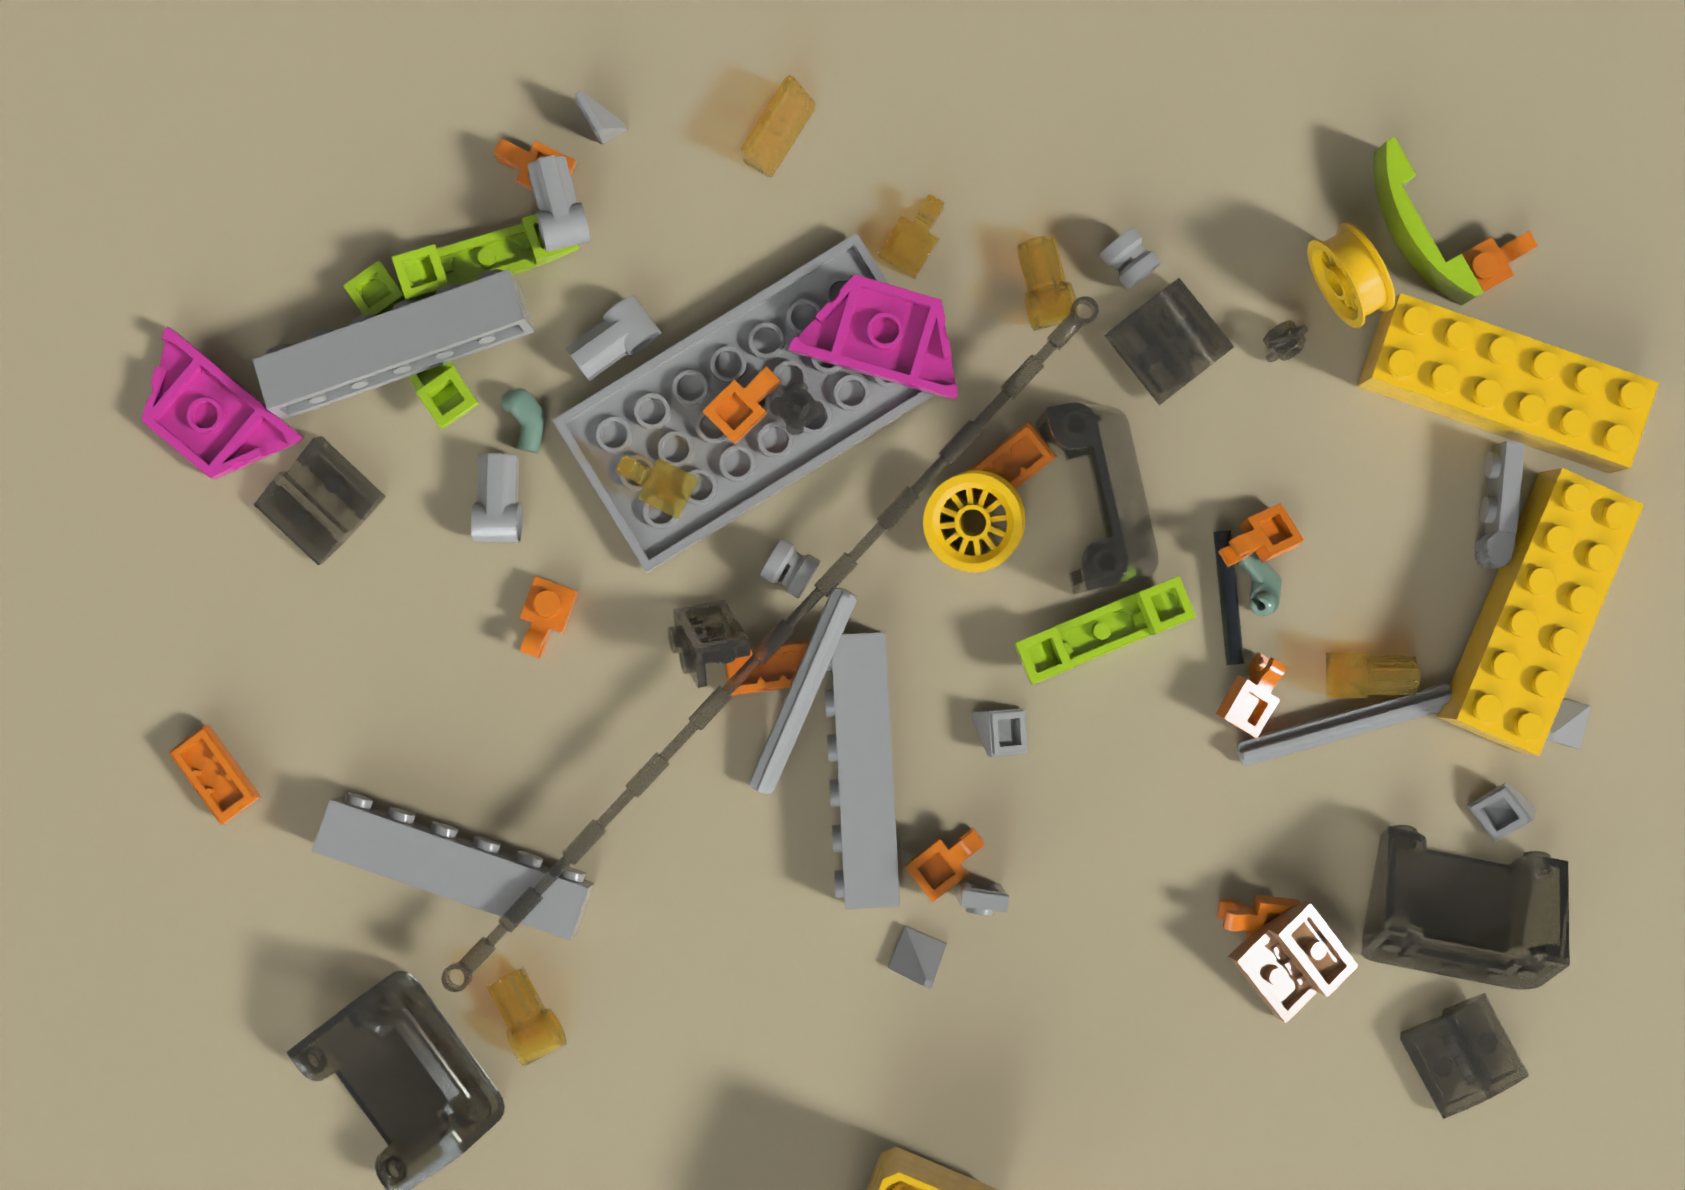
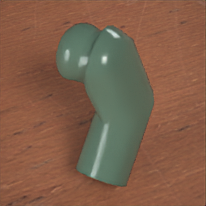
M522 388L509 390L503 395L502 407L506 412H511L521 424L516 449L538 454L546 421L545 412L534 396L527 390Z
M1255 552L1238 562V564L1253 580L1250 609L1257 616L1265 617L1274 613L1279 606L1282 580L1268 562L1262 563Z

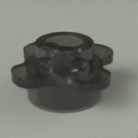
M1288 320L1271 329L1263 338V342L1269 350L1266 360L1269 363L1279 358L1281 361H1287L1299 354L1306 342L1304 334L1308 332L1306 325L1297 327L1293 320Z
M795 381L790 385V389L783 393L781 397L772 399L770 410L773 415L780 416L786 423V430L789 434L800 435L803 433L806 424L813 419H820L823 416L824 406L820 401L813 399L808 392V386L804 382ZM795 404H799L801 406L800 412L793 411V406Z

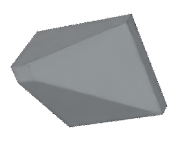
M580 90L575 93L576 97L574 98L599 143L605 144L627 131L623 121Z
M1563 699L1546 741L1580 749L1590 705Z
M1025 709L972 712L973 722L988 757L1028 753Z
M1507 782L1468 803V808L1494 842L1534 821L1536 813L1535 807Z
M905 926L888 968L931 989L947 943Z

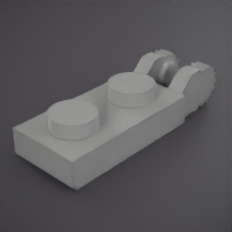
M1505 441L1492 445V449L1487 453L1484 461V476L1489 478L1488 496L1483 497L1480 505V520L1482 523H1485V534L1475 541L1474 548L1476 550V554H1474L1476 559L1474 560H1477V564H1480L1481 568H1503L1505 565H1509L1508 563L1512 561L1511 557L1514 556L1512 551H1514L1515 534L1517 533L1525 445L1522 442Z

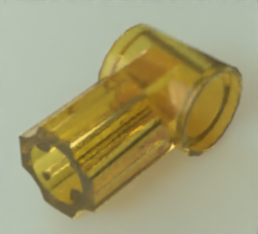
M1055 236L1036 237L1018 244L1016 249L1027 292H1025V304L1033 331L1077 321L1078 308L1071 283L1066 282Z
M1326 653V698H1368V695H1417V689L1420 684V668L1416 657L1403 655L1367 656V653Z
M524 967L509 973L487 987L508 1027L507 1038L509 1044L523 1066H528L567 1044L564 1030L558 1018L550 1008H545Z

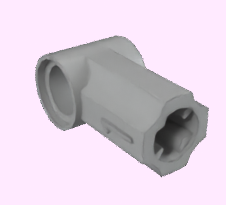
M551 155L528 163V174L539 212H536L545 251L548 252L591 242L584 209L581 202L577 203L566 157Z
M632 295L610 308L603 316V321L565 349L586 378L591 381L625 355H634L648 347L659 337L661 331L638 299Z
M500 453L479 454L477 502L473 504L471 512L472 539L474 542L520 543L523 532V512L521 504L518 503L519 457L517 455Z

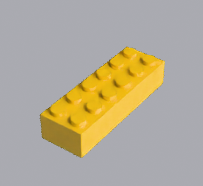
M1400 293L1395 296L1394 307L1388 312L1382 311L1357 386L1610 474L1631 468L1660 382Z
M1564 468L1539 472L1517 525L1514 551H1512L1514 556L1511 557L1512 561L1508 563L1509 565H1505L1503 568L1499 567L1450 683L1451 699L1438 712L1437 718L1517 753L1540 755L1644 507L1643 503Z

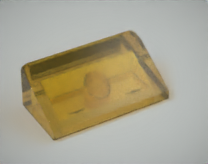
M790 75L785 77L741 147L744 163L767 177L774 176L816 108L814 100L794 77Z

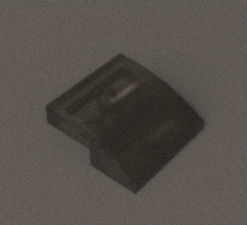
M1180 277L1104 335L1159 406L1234 348L1230 340Z
M319 436L314 437L288 470L279 472L253 505L317 565H321L362 525L386 496L324 437Z
M1486 993L1443 1009L1442 1016L1400 1032V1040L1443 1119L1476 1106L1504 1092L1529 1076L1525 1065Z

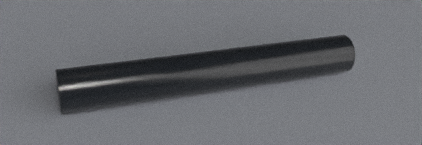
M1231 530L1213 532L1226 665L1245 664L1235 564L1227 567L1218 553L1220 549L1230 545L1229 541L1232 539Z

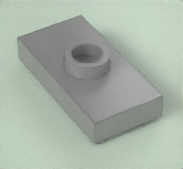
M962 879L956 885L955 896L960 906L966 907V912L979 915H993V911L1007 912L1009 895L1000 883Z

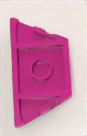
M854 274L840 289L838 295L815 315V319L798 337L796 336L790 342L788 348L789 352L950 400L955 401L958 394L942 300Z
M166 327L162 335L165 345L159 367H154L151 379L152 394L146 400L141 421L209 478L216 480L298 444L303 440L304 436L287 422L267 410L264 403L174 329Z

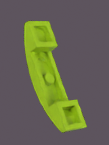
M1394 136L1374 153V181L1382 215L1395 243L1418 274L1438 292L1462 306L1483 294L1484 291L1462 253L1447 262L1443 258L1403 188L1417 174Z
M534 214L522 218L521 224L440 248H436L435 244L392 256L391 258L405 299L420 300L434 296L435 292L441 287L452 284L462 286L476 281L480 274L489 270L499 269L504 271L509 269L514 276L573 253L579 250V246L575 245L546 252L537 215Z
M380 260L343 285L363 315L373 314L377 316L393 310L395 304L406 300L402 288ZM453 361L408 376L417 390V395L442 430L479 405V402Z
M1177 576L1015 642L1014 646L1030 685H1034L1082 663L1194 619L1196 614L1180 576Z

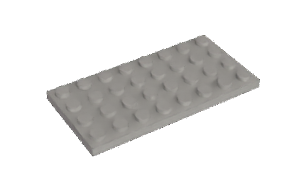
M858 233L848 237L552 420L646 573L656 569L935 396L927 392L789 352L790 342L796 336L798 337L815 319V315L838 295L840 289L854 274L889 284ZM767 366L779 378L781 384L758 403L767 414L735 445L702 411L734 379L745 388Z

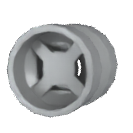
M1135 227L1119 236L1099 255L1107 266H1114L1119 272L1118 280L1126 290L1135 286L1162 263L1154 251H1147L1142 245L1143 237Z
M782 538L766 562L760 577L771 583L779 582L783 584L789 594L799 599L821 561L810 554L802 555L796 552L794 545Z

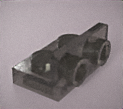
M725 600L673 609L674 626L668 627L671 651L673 654L679 653L683 674H690L697 688L707 687L705 664H726L734 661L736 658L750 656L749 638Z

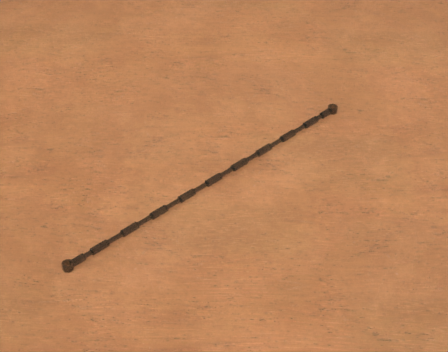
M1082 296L1074 301L1069 315L1046 338L1048 342L1035 356L1031 354L1000 387L1002 391L973 421L969 420L940 450L938 453L940 457L911 487L907 486L876 518L878 522L848 554L844 552L814 584L816 588L786 620L782 618L751 651L753 655L723 687L719 685L688 718L690 722L660 754L656 752L625 785L627 789L597 820L593 819L563 850V857L534 887L530 886L498 919V926L486 938L481 937L459 962H454L444 969L441 981L448 991L460 992L471 983L473 973L495 951L494 945L507 932H512L543 900V893L571 864L576 865L607 832L605 828L635 796L637 798L640 797L670 765L668 761L698 729L702 731L733 698L731 694L761 662L765 664L795 632L793 628L823 596L828 597L831 590L837 587L858 565L856 561L884 531H890L920 499L918 495L948 464L952 465L981 435V428L1010 398L1013 400L1044 368L1043 363L1056 349L1060 351L1081 327L1093 323L1099 312L1098 304L1093 298ZM1081 304L1089 306L1092 311L1091 317L1087 319L1079 317L1076 313V307ZM452 969L462 971L464 974L463 984L457 985L451 981L450 972Z

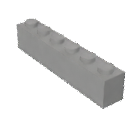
M495 269L480 274L476 281L462 286L452 284L441 287L435 292L434 296L419 301L415 299L401 301L393 306V310L377 316L367 314L356 317L350 322L351 325L337 330L324 329L316 331L309 335L308 340L298 344H282L271 347L266 351V355L252 360L267 410L282 420H286L531 334L535 330L520 283L509 269L504 271Z
M885 632L842 634L826 671H833L834 689L825 690L826 717L835 716L836 734L827 735L828 761L838 762V780H830L831 807H840L841 825H832L833 852H842L843 870L834 871L836 898L845 897V909L900 906L886 636Z
M347 792L345 797L341 796L329 800L312 852L567 940H571L577 935L594 886L593 882L584 880L585 872L565 865H560L559 870L543 866V858L525 851H517L516 856L499 851L501 844L485 837L475 836L473 841L456 836L457 828L444 823L432 821L429 827L415 822L416 815L400 808L389 807L388 812L371 807L373 800L360 794Z

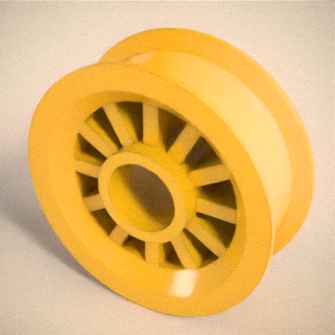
M1344 222L1337 227L1336 235L1324 242L1319 239H1313L1308 243L1307 255L1314 279L1330 307L1347 325L1353 328H1360L1365 323V316L1378 309L1388 312L1394 307L1395 293L1389 272L1374 245L1356 226Z
M984 470L964 471L947 479L932 493L923 515L925 538L933 553L946 565L964 572L987 571L1003 563L1019 545L1026 524L1025 508L1016 489L1003 477ZM974 488L983 490L979 501H976ZM966 489L967 503L958 493L959 491ZM989 493H991L997 500L988 506L985 503ZM951 498L959 509L947 505L948 500ZM1002 504L1006 513L994 514L993 510ZM975 509L984 515L986 527L983 531L973 532L965 526L963 517L967 510ZM943 513L954 517L955 520L943 521ZM1007 521V529L994 524V522ZM955 528L956 532L947 537L944 529ZM991 533L1003 537L1002 541L998 544ZM961 536L964 539L960 548H958L952 542ZM982 539L991 550L983 551ZM970 541H973L975 553L967 552Z

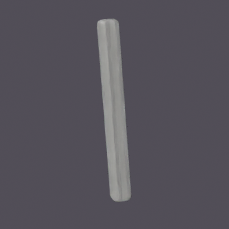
M838 587L831 590L749 781L750 786L759 793L772 794L781 777L856 604L857 596L849 590Z
M1441 683L1263 733L1258 738L1249 737L1237 742V754L1241 763L1249 766L1437 713L1450 701L1452 696L1450 692L1451 687L1447 683Z

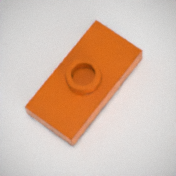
M1029 421L969 470H984L995 473L1006 479L1017 489L1055 459L1057 455ZM974 488L976 501H979L983 490ZM989 493V496L985 504L989 506L994 501H996L997 498L993 494Z
M810 640L723 651L728 695L790 688Z
M204 725L168 752L220 825L226 824L262 797L210 725Z

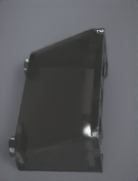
M1066 403L1047 407L1035 422L1037 431L1046 443L1057 445L1064 451L1066 461L1088 456L1106 539L1098 540L1086 547L1081 557V567L1069 573L1073 595L1133 583L1150 577L1158 565V550L1131 429L1126 415L1120 409L1108 405Z
M1409 825L1388 826L1381 834L1362 933L1361 955L1364 958L1377 963L1518 990L1538 988L1570 966L1568 861L1551 858V855L1546 852L1529 851L1525 852L1522 857L1514 860L1510 865L1429 850L1426 849V837L1418 833L1415 827Z
M396 971L387 976L286 1052L298 1070L312 1081H322L336 1073L388 1146L376 1157L375 1170L378 1179L386 1190H411L464 1154L504 1115L505 1105L497 1087L420 982L406 971Z

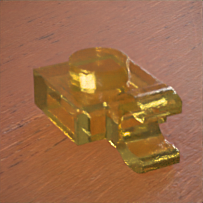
M929 194L913 222L901 215L878 252V257L916 279L939 242V238L929 232L942 213L944 202Z
M623 455L616 469L619 475L643 486L638 496L639 500L678 520L699 482V478L658 458L653 469H650Z

